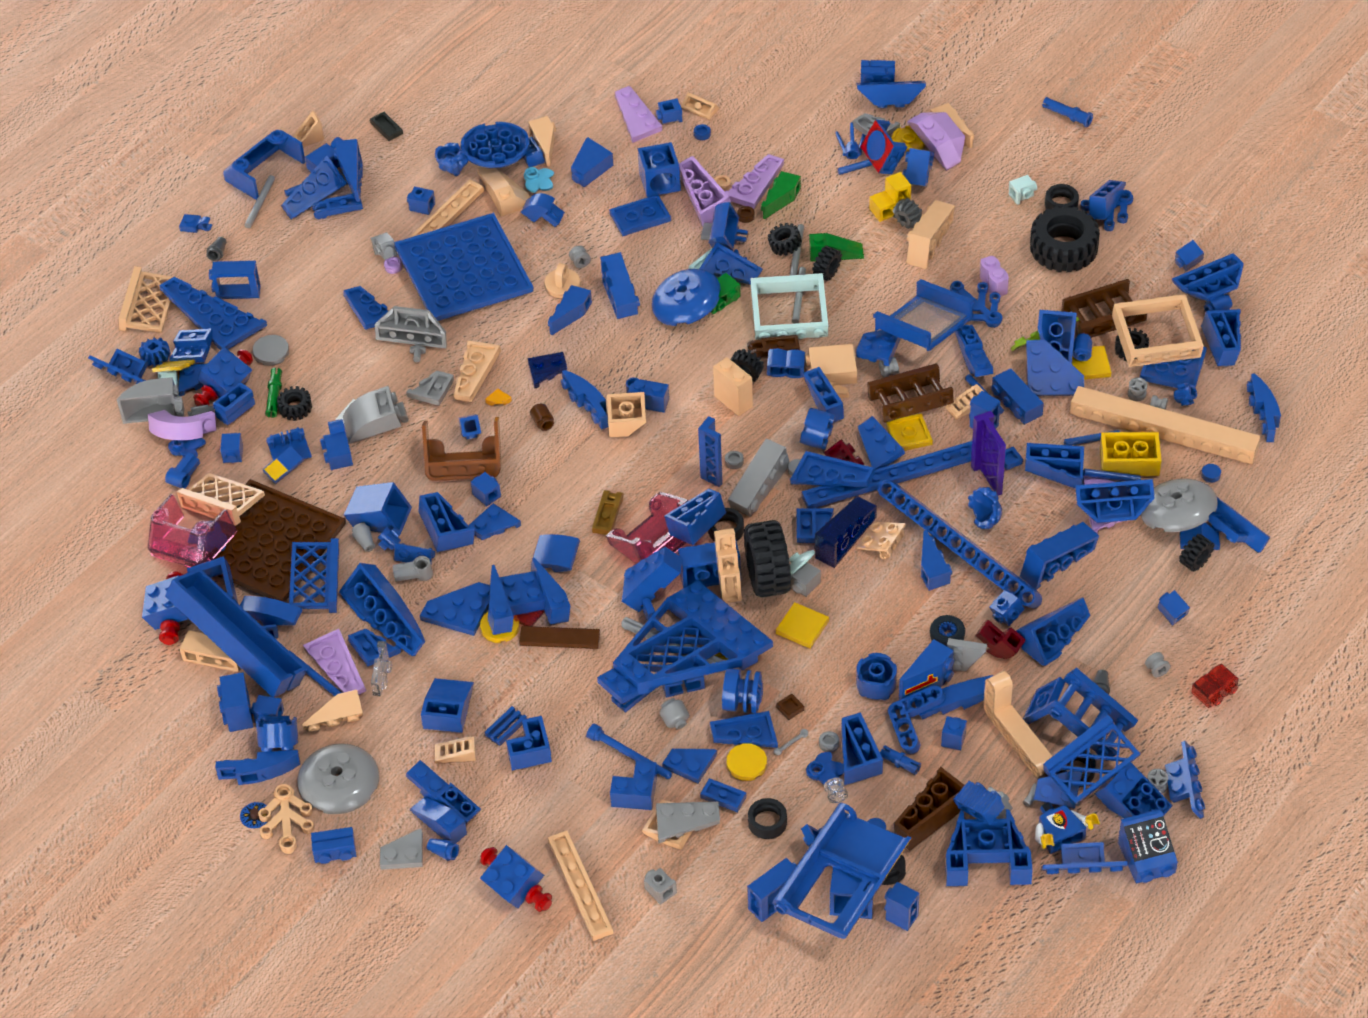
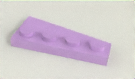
M630 86L615 91V98L623 114L632 143L662 131L660 122Z
M339 629L303 645L309 655L342 693L357 690L359 695L366 692V688Z

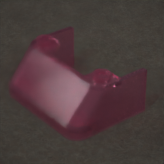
M170 494L151 515L147 548L154 557L193 567L213 560L237 533V530L225 509L222 510L213 522L199 521L192 529L178 526L177 524L183 519L184 514L174 495Z

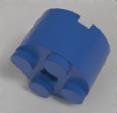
M810 407L805 419L804 429L801 433L800 443L826 450L828 437L831 436L836 415Z
M868 654V657L859 660L856 668V686L859 694L862 697L874 700L889 699L896 689L897 666L886 654Z
M290 716L267 717L265 722H262L261 719L256 720L257 743L261 747L262 752L273 751V748L280 747L281 750H292L294 745L299 742L297 717H293L290 720Z

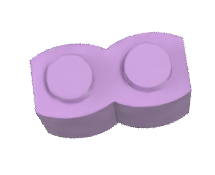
M994 256L981 259L980 279L988 284L989 293L997 292L1000 296L1006 295L1008 293L1009 277L1007 272L1000 267L999 260Z

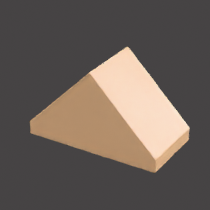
M314 111L309 114L293 136L302 142L303 147L324 140L321 121Z

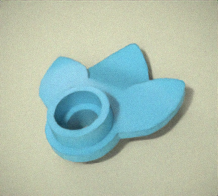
M535 167L527 168L523 175L526 181V189L531 193H536L538 189L542 191L552 189L553 183L550 177L554 175V171L547 168L540 170Z

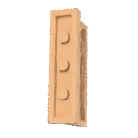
M134 266L119 316V330L126 331L128 327L162 333L171 300L167 297L160 301L157 296L164 293L161 290L153 293L151 288L155 286L160 288L159 285L171 279V276L142 272V267ZM144 278L151 279L154 282L146 285ZM147 291L150 295L143 298L140 293ZM154 299L157 303L150 306L147 301ZM143 304L146 308L139 311L136 306ZM161 307L164 311L157 314L154 309ZM150 312L153 316L146 319L143 314ZM137 317L142 320L139 323L131 322L132 319ZM157 320L160 325L153 326L150 322Z
M208 473L188 490L181 488L177 491L182 508L235 526L241 522L239 516L265 496L262 490Z

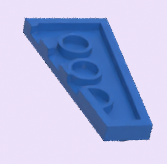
M326 156L283 202L281 207L292 220L310 209L314 203L324 200L346 186L347 182L330 158Z
M805 451L790 481L791 484L868 487L875 474V469Z

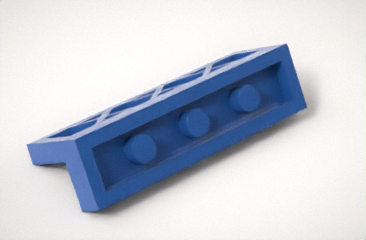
M708 416L698 428L700 478L720 487L723 484L721 434L715 431V419Z

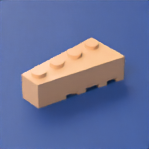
M935 200L931 206H928L926 213L922 214L920 221L916 222L914 229L908 233L907 264L927 269L929 258H933L936 246L939 247L943 236H945L953 222L955 205Z

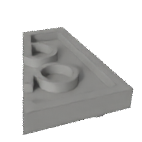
M656 803L658 844L674 836L676 838L681 837L686 832L699 831L719 824V803Z

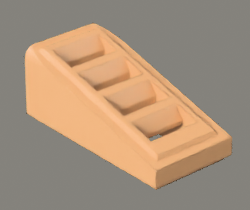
M978 384L972 386L954 399L953 404L946 405V409L956 420L969 414L971 410L970 399L977 396L983 390Z
M474 736L435 744V763L476 761ZM441 750H445V755L441 756Z

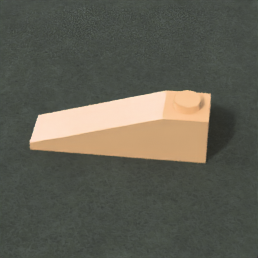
M483 167L477 169V173L501 217L522 210L526 200L530 198L528 192L498 168Z

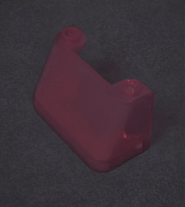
M659 491L649 502V510L652 515L627 535L619 528L610 531L606 535L609 544L635 564L664 547H667L674 553L677 552L686 542L670 536L664 515L689 500Z

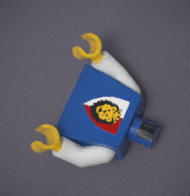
M1047 802L1040 807L1042 815L1039 817V824L1036 826L1035 840L1042 845V849L1047 846L1049 853L1053 854L1061 850V844L1078 843L1084 840L1086 827L1092 830L1094 824H1100L1098 815L1093 813L1084 816L1064 805L1054 809L1051 803Z

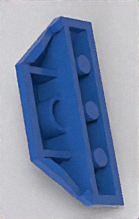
M926 82L856 83V86L874 105H878V108H887L888 105L905 107V104H910L926 87Z
M1232 253L1174 277L1172 282L1182 292L1196 299L1209 301L1238 289L1244 263Z
M1153 479L1075 485L1077 506L1096 523L1136 520L1155 499Z

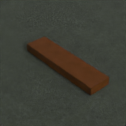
M521 626L519 644L520 646L598 649L600 629Z

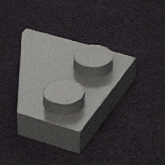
M435 371L428 378L420 381L418 387L413 390L408 389L406 392L407 397L440 406L454 381V375Z
M422 829L415 830L380 847L381 870L423 867Z

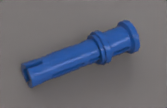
M1049 97L1043 100V103H1045L1042 104L1043 108L1069 117L1072 122H1079L1084 127H1088L1093 120V113L1084 112L1079 107L1072 108Z

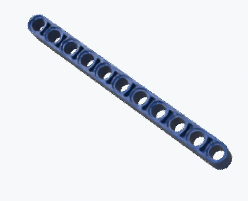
M883 480L879 483L877 490L884 499L923 529L927 530L932 536L1002 590H1006L1018 597L1024 606L1037 608L1041 605L1042 596L1037 590L909 492L889 480ZM891 486V491L887 493L888 488ZM905 497L904 503L901 504L902 498ZM919 507V511L915 515V510ZM933 518V522L929 526V520ZM947 529L946 535L943 536V531ZM961 539V544L957 547V542ZM975 550V555L971 558V553ZM989 561V567L985 569V564ZM1003 572L1004 577L1002 580H999V575ZM1018 583V589L1014 591V585ZM1032 594L1033 599L1031 602H1028V597Z

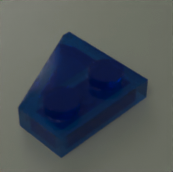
M563 352L527 358L534 389L540 387V383L544 380L550 381L557 374H561L563 370H567Z

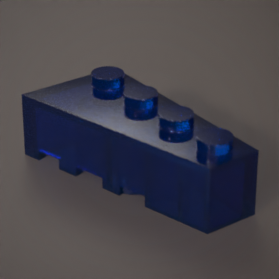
M859 496L849 502L846 507L815 533V558L835 568L877 518V506Z

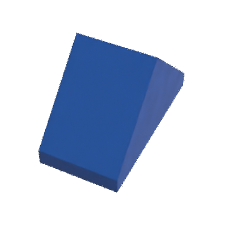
M1203 523L1190 530L1180 531V549H1184V546L1188 545V541L1192 540V537L1202 534L1214 543V550H1220L1219 532L1207 523Z

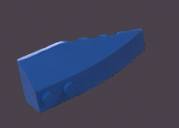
M359 563L339 593L360 619L371 624V627L382 632L386 638L393 640L396 645L411 656H415L426 641L412 613L376 565Z

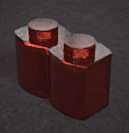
M1221 663L1210 670L1208 674L1195 681L1192 685L1191 693L1208 708L1214 705L1218 706L1224 697L1233 695L1237 691L1239 678Z

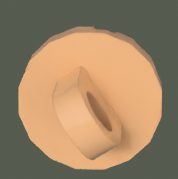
M559 263L557 268L546 276L544 282L548 293L556 298H563L564 292L568 291L571 285L577 287L581 285L579 275L575 271L568 269V265Z

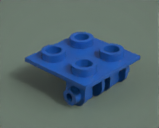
M297 427L290 430V433L286 430L285 435H283V432H280L281 436L278 433L266 438L273 460L290 446L303 459L312 457L303 428L299 429Z

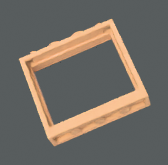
M1186 294L1114 304L1112 318L1129 367L1201 357L1203 343ZM1181 310L1191 342L1141 349L1134 348L1124 317Z

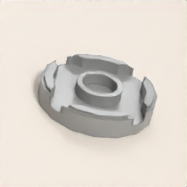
M278 335L261 337L253 345L255 360L266 366L282 363L285 360L284 358L289 355V345L286 339Z

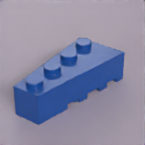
M1081 522L1063 532H1058L1050 538L1044 539L1038 544L1031 545L1026 551L1020 577L1037 590L1041 587L1040 583L1046 580L1049 582L1054 578L1053 574L1058 570L1065 571L1073 560L1077 562L1095 550L1099 535L1087 524Z

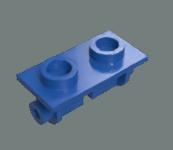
M395 543L394 561L407 563L413 562L419 556H426L432 565V558L435 557V551L432 548L426 549L405 545V543Z

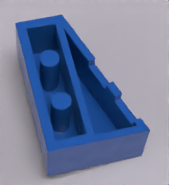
M707 489L664 515L670 536L694 545L726 511L721 494L712 489Z
M438 492L420 495L418 512L437 552L473 545L475 528L472 525L469 526L464 521V517L461 514L458 515Z

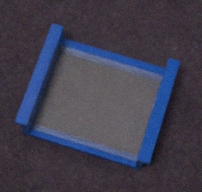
M920 279L917 281L916 297L890 316L879 311L873 314V318H875V331L881 329L894 336L927 348V351H930L972 319V304H974V300Z

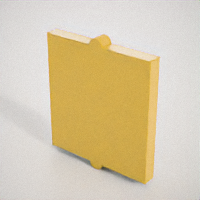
M195 360L165 362L152 368V371L182 370L194 364Z

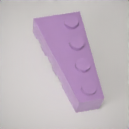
M691 156L679 163L680 176L703 227L704 223H712L716 205L724 202L731 203L725 191L700 163Z

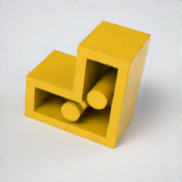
M901 172L886 177L885 191L869 197V209L879 222L894 216L892 210L898 201L906 198L911 200V184Z

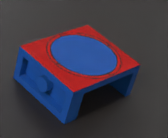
M875 120L860 148L878 173L893 174L907 146L905 143L893 142L886 132L890 125L889 121Z

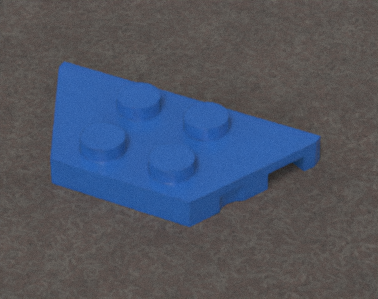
M883 330L864 333L856 349V357L867 359L874 363L878 359L883 361L885 366H889L901 338Z

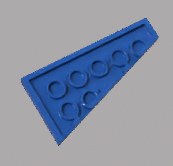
M172 277L159 285L160 290L199 329L213 330L212 342L220 350L223 347L227 349L232 348L267 326L266 320H259L249 312H242L238 310L237 306L216 296L211 297L207 295V292L199 291L193 288L191 284L176 277Z

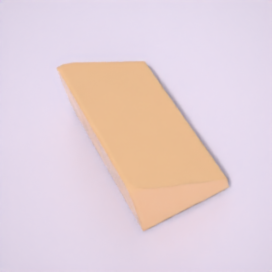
M687 92L681 104L682 109L708 120L719 109L717 104Z

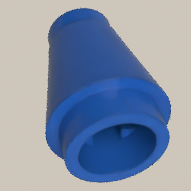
M431 838L427 843V850L449 861L457 858L459 845L453 840Z

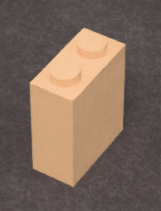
M853 344L808 348L809 355H805L806 366H810V369H807V371L820 367L829 382H837L838 385L857 383V367Z
M728 357L714 365V396L736 415L741 416L753 407L752 377Z

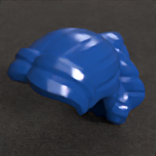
M447 143L435 149V158L442 171L458 176L463 167L468 163V159L461 151L458 143Z
M980 487L968 496V506L970 509H973L976 517L974 523L980 529H991L1002 517V506L998 501L999 497L997 492L992 491L990 487Z

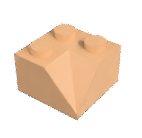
M644 392L607 394L610 437L629 436L646 423Z

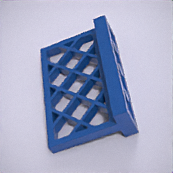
M331 538V542H292L290 604L301 609H329V613H337L339 538ZM296 549H305L308 552L301 557L296 553ZM318 549H327V552L321 557L316 553ZM313 555L317 560L310 565L305 559ZM303 563L307 568L300 573L295 567ZM320 563L326 566L321 572L315 569ZM309 571L316 574L311 580L304 576ZM300 578L306 582L301 588L295 585V582ZM319 579L325 582L321 588L314 584ZM312 587L316 591L312 595L308 596L303 592L307 588ZM320 594L325 598V602H315L313 599ZM298 595L305 598L301 603H294V598Z
M1107 715L1043 763V769L1076 805L1138 758L1140 752L1113 723V719ZM1114 731L1118 736V743L1105 742L1106 735ZM1093 745L1103 746L1102 755L1089 754L1090 748ZM1105 746L1117 747V757L1104 756ZM1120 748H1129L1133 754L1128 758L1119 757ZM1077 757L1086 758V767H1073L1074 760ZM1089 758L1100 759V769L1088 768ZM1103 761H1116V767L1113 770H1103ZM1060 770H1070L1069 780H1062L1056 774ZM1072 772H1085L1084 782L1072 781ZM1087 772L1100 773L1099 780L1096 783L1087 782ZM1071 785L1084 786L1083 793L1075 797L1071 792Z

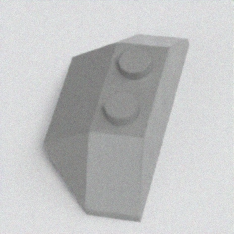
M394 306L375 323L376 340L447 348L446 331L430 310Z

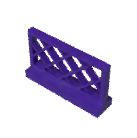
M988 411L974 416L971 468L974 472L981 470L992 489L999 496L1003 492L1006 444L994 427V414L992 411Z

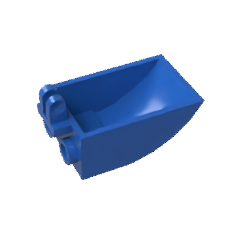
M730 202L720 203L715 206L709 237V244L712 248L718 242L733 251L736 241L746 242L747 240L746 237L738 236V234L748 235V231L739 229V216Z

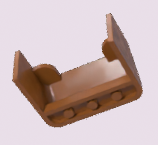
M499 417L494 419L495 436H488L483 440L482 451L445 453V447L441 440L429 439L428 421H424L422 424L426 477L431 481L474 479L484 472L490 477L498 476L501 470Z

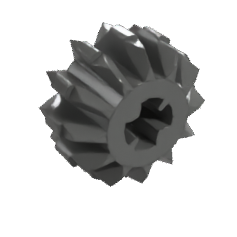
M909 198L902 199L896 203L892 210L894 213L893 217L897 219V222L901 223L902 227L905 226L907 229L914 228L916 222L920 221L922 209L918 207L919 204H915L914 200L911 201Z

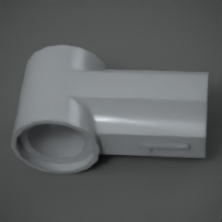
M419 556L413 562L393 565L395 582L416 578L420 581H427L433 576L430 560L426 556Z

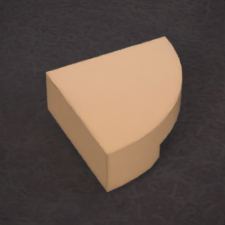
M830 382L839 398L849 397L846 387L838 385L837 382Z

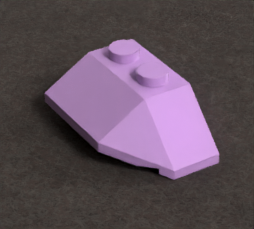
M924 112L907 121L930 151L935 152V158L946 171L961 162L965 135L946 112Z

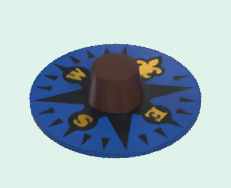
M253 802L246 805L240 813L242 824L248 828H260L267 822H262L259 819L258 812L267 805L261 802Z

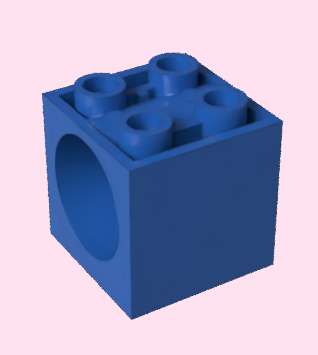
M672 142L637 148L639 175L646 197L681 191L680 166Z

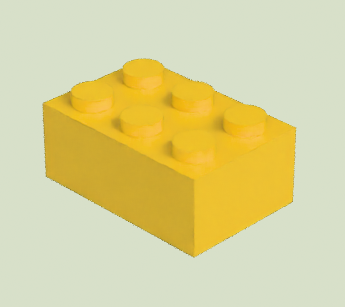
M1101 432V471L1140 476H1160L1162 460L1159 432Z

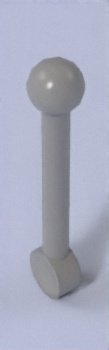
M802 729L798 736L782 747L775 748V755H781L784 749L797 740L806 738L808 730Z

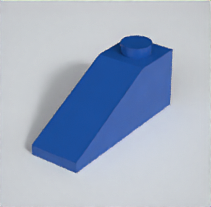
M1108 180L1089 196V214L1097 220H1104L1110 216L1118 203L1126 182Z
M817 367L804 372L803 377L817 408L835 414L834 422L844 419L843 402L821 368Z
M425 796L410 808L413 814L443 840H453L457 843L467 835L465 820L443 804Z

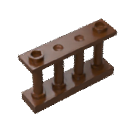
M1125 279L1062 299V312L1077 313L1079 318L1077 335L1084 333L1092 338L1116 330L1112 313L1103 316L1095 304L1105 301L1110 311L1113 312L1115 304L1112 300L1113 298L1121 296L1124 302H1132L1133 300L1129 296L1130 280ZM1088 306L1095 319L1086 321L1079 309ZM1147 314L1126 316L1124 318L1127 326L1146 321Z
M937 363L867 382L868 398L870 401L879 399L883 404L882 420L884 423L954 403L953 388L943 389L939 383L940 369ZM931 384L935 391L926 394L922 387ZM914 389L918 396L908 399L904 392ZM897 394L901 401L890 403L887 396Z

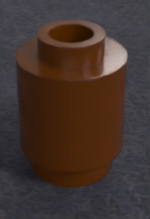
M543 403L532 407L530 415L537 427L542 431L551 429L554 425V418L548 407Z

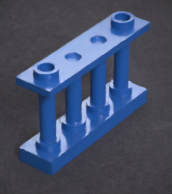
M1077 667L1064 677L1063 680L1069 686L1060 700L1057 701L1055 699L1044 708L1053 718L1057 719L1077 737L1089 729L1081 719L1091 704L1100 713L1090 728L1107 715L1113 719V723H1115L1117 728L1124 732L1134 727L1138 722L1136 717ZM1077 691L1084 697V700L1075 714H1073L1065 706L1074 692ZM1112 731L1105 742L1114 743L1118 736ZM1093 745L1091 747L1097 755H1102L1103 746ZM1105 746L1104 756L1114 757L1117 755V751L1113 747Z

